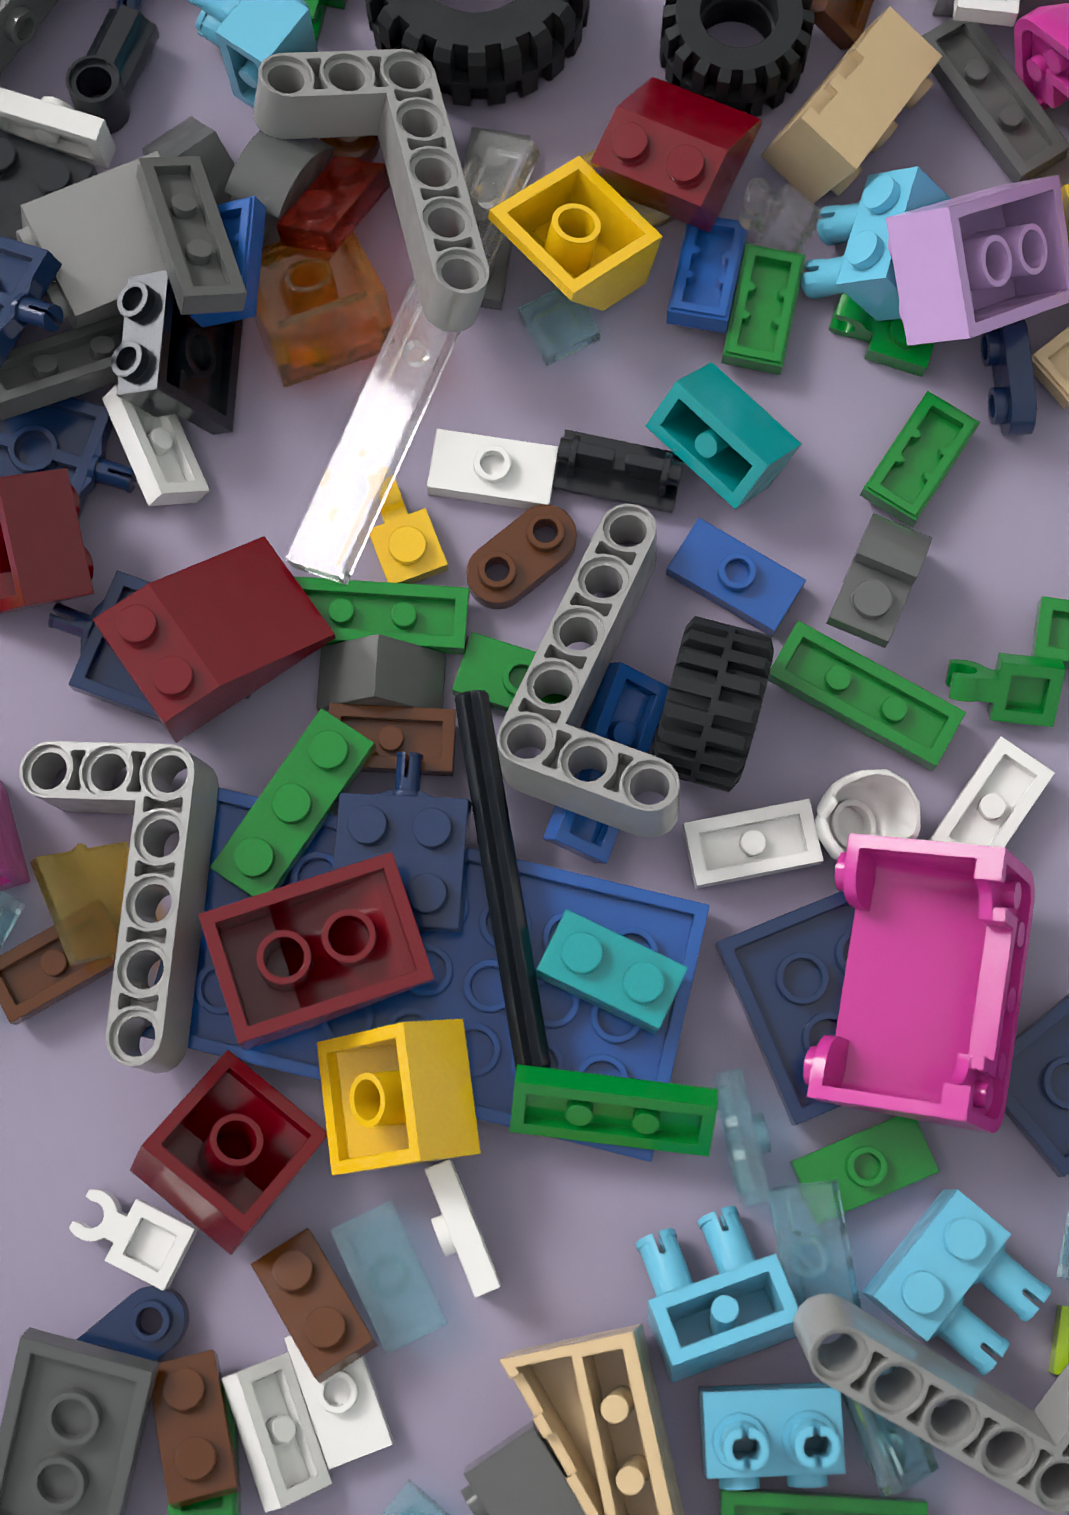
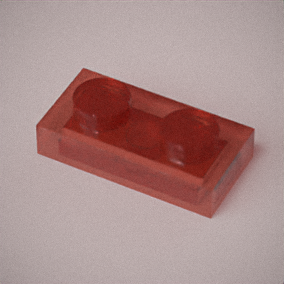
M350 156L334 158L276 224L282 246L335 253L391 186L386 165L384 163L360 161V159Z

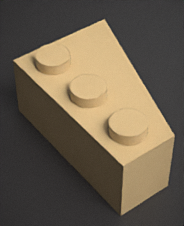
M889 6L866 28L760 156L812 204L830 190L839 196L860 174L863 169L860 164L869 152H876L897 129L898 124L894 119L904 106L910 110L931 88L934 81L928 75L942 55Z
M642 1323L514 1350L500 1359L510 1379H514L534 1415L533 1421L543 1439L547 1438L568 1475L566 1480L586 1515H685Z

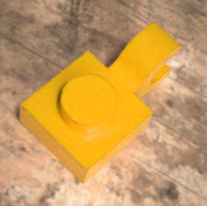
M392 471L369 479L371 492L383 524L367 530L386 581L390 583L413 584L447 571L448 563L426 508L410 514L407 513Z

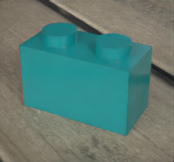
M713 362L677 380L645 425L734 509H737L769 488L802 445L801 442Z
M566 909L537 968V978L656 1035L688 967Z

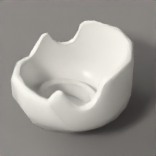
M888 769L860 770L843 776L829 787L816 809L818 813L815 819L817 837L831 858L835 860L838 859L842 852H846L849 833L916 839L921 830L919 799L907 780Z

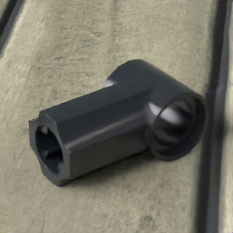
M122 4L117 9L110 8L87 55L76 60L70 66L65 78L75 110L103 118L110 134L119 131L128 122L131 112L128 99L159 38L157 25L144 17L139 10ZM106 93L101 97L91 98L97 94Z

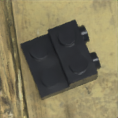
M167 270L128 277V284L123 287L117 300L118 310L123 315L124 320L122 343L115 349L111 359L112 370L118 378L116 396L155 417L176 414L212 435L233 432L243 319L202 328L190 317L191 314H180Z

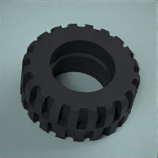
M365 0L369 28L374 33L377 49H406L416 54L424 55L435 69L441 95L442 93L452 95L453 104L472 106V99H487L488 106L506 103L507 94L517 92L519 97L523 98L538 91V79L541 77L546 81H552L564 70V57L570 58L574 56L582 42V29L587 26L590 0H514L503 7L490 11L464 12L449 8L436 0Z

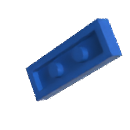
M622 662L609 663L583 730L648 753L663 712L669 686ZM585 769L576 773L574 777L580 781L590 782L602 777L603 773L594 769ZM555 805L543 839L591 862L607 864L619 829Z

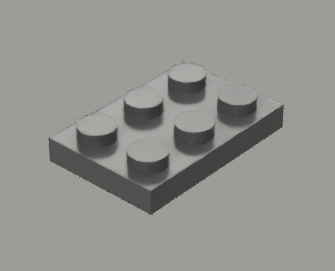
M29 1327L20 1336L0 1426V1515H125L160 1362Z

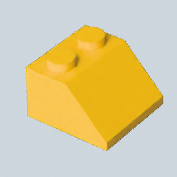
M577 156L491 208L488 213V219L572 302L601 311L606 310L646 284L662 239V235L580 156Z
M463 1019L400 1022L317 1042L332 1175L481 1154Z

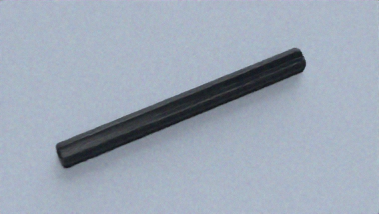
M485 690L466 691L456 695L454 701L515 1069H517V1064L549 1068L551 1061L489 694Z

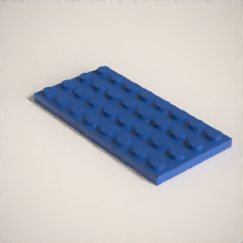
M223 788L218 789L204 912L251 897L215 873L210 866L258 799L257 796ZM330 814L281 887L333 871L338 816ZM468 847L462 932L429 930L420 933L434 976L433 981L312 1028L243 1050L238 1044L202 929L187 1048L217 1056H222L229 1050L242 1062L321 1081L317 1042L400 1022L463 1019L477 1120L510 1127L516 1069L479 850ZM516 859L536 978L537 968L566 909L688 967L656 1035L537 978L551 1061L549 1068L670 1083L710 905ZM162 959L154 985L159 982L164 971ZM153 1025L146 1028L141 1037L155 1040ZM554 1138L652 1162L654 1150Z

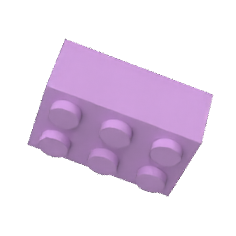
M1059 175L998 185L886 217L889 236L888 250L894 265L900 300L899 314L904 324L907 346L973 338L1069 303V242Z

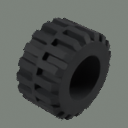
M666 0L665 6H663L659 53L661 68H666V82L742 112L746 111L747 114L755 117L762 116L765 104L774 110L783 103L785 92L793 93L799 84L800 75L804 71L814 27L815 12L810 11L812 0ZM739 22L757 30L765 40L749 47H731L716 41L706 30L719 23Z
M694 616L686 625L651 754L670 763L678 773L680 780L725 792H730L739 782L754 736L772 665L774 647L771 635Z

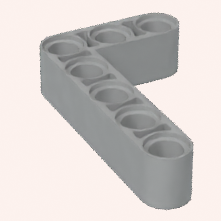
M406 49L279 53L264 59L259 66L253 119L257 127L264 134L279 139L378 135L423 312L427 320L441 330L460 332L470 328L475 323L489 280V266L437 76L431 62L424 55L416 54Z
M627 503L617 505L608 510L601 519L499 727L497 745L502 776L510 787L521 793L638 837L651 839L665 835L677 823L680 804L678 773L670 763L661 758L579 729L656 565L657 526L655 518L642 506ZM628 541L638 543V545L632 547H624L618 544ZM602 591L613 592L615 594L614 596L608 598H599L593 596L595 593ZM576 642H585L592 645L585 650L579 651L567 647ZM550 694H561L567 697L566 700L557 704L541 701L542 698ZM525 747H535L542 750L541 754L529 759L518 758L514 755L518 750ZM585 769H594L603 773L602 777L590 782L580 781L574 777L576 773ZM652 791L661 794L665 799L658 804L647 805L635 800V797L642 792Z
M47 741L39 743L29 749L23 757L19 768L20 781L24 789L31 795L67 812L134 814L106 1027V1046L110 1055L120 1064L156 1074L168 1072L179 1065L185 1057L188 1047L202 932L198 914L203 913L205 907L219 789L218 777L214 769L183 747L174 744ZM67 766L64 780L54 788L56 775ZM126 767L127 774L125 780L118 788L112 790L114 777L120 770ZM187 769L186 782L180 789L172 792L171 785L173 779L180 771ZM179 831L180 840L178 846L173 853L164 857L166 840L170 835ZM171 895L172 905L169 913L164 919L157 922L156 909L163 898ZM162 959L164 968L162 977L156 985L150 988L148 985L149 970L154 963ZM153 1025L155 1029L154 1044L147 1053L142 1055L139 1044L141 1035L146 1028Z
M817 1294L808 1298L798 1307L794 1316L793 1329L813 1374L822 1382L1042 1509L1053 1513L1069 1512V1363L1037 1407L1032 1410L842 1297L833 1294ZM835 1333H843L836 1341L829 1344H821L828 1336ZM897 1366L891 1373L878 1376L883 1370ZM951 1399L945 1405L935 1408L940 1402Z

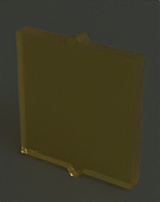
M127 841L87 848L83 843H79L71 851L38 856L30 862L70 966L110 957L115 961L129 856Z

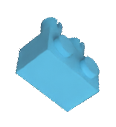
M188 0V2L201 9L196 20L197 33L220 48L233 95L254 108L259 66L264 59L279 53L318 52L310 8L305 0Z
M919 166L868 175L858 203L825 206L821 210L820 215L824 219H818L817 232L821 241L828 246L848 243L842 257L811 259L805 263L803 268L808 272L801 275L803 292L811 299L845 293L877 321L900 319V300L893 260L888 250L889 236L886 217L951 198Z
M943 1189L861 1293L913 1337L926 1342L936 1336L940 1337L973 1365L979 1374L984 1376L998 1362L981 1349V1344L994 1355L998 1354L1002 1357L1007 1351L1010 1342L1005 1337H1001L963 1304L964 1294L971 1286L979 1282L1014 1311L1019 1319L1026 1322L1040 1308L1026 1298L1022 1292L1026 1293L1034 1301L1037 1302L1039 1300L1041 1303H1044L1052 1289L1046 1283L1043 1284L1005 1252V1242L1012 1235L958 1189Z
M736 1206L721 1208V1225L715 1211L704 1215L697 1222L719 1272L718 1275L699 1282L693 1281L674 1228H667L658 1232L660 1237L658 1243L663 1254L659 1252L653 1234L641 1238L635 1244L656 1294L655 1298L648 1300L647 1320L671 1383L797 1337L793 1324L798 1306L776 1254L756 1260Z
M824 1382L698 1386L702 1471L707 1479H719V1489L760 1488V1477L787 1476V1486L816 1488L828 1485L829 1474H846L840 1391Z

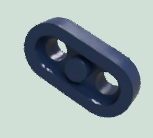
M1022 319L981 335L982 362L985 367L992 366L994 387H991L988 393V415L992 425L999 424L1004 436L1032 434L1036 424L1037 399L1026 320Z
M153 1285L143 1287L129 1295L77 1340L157 1362L184 1338L189 1326L188 1306L183 1297L170 1287L165 1291ZM149 1307L157 1309L163 1319L160 1330L154 1334L145 1331L141 1325L142 1313Z

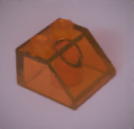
M347 219L262 248L256 317L253 318L264 348L283 388L313 379L316 376L398 347L386 290Z

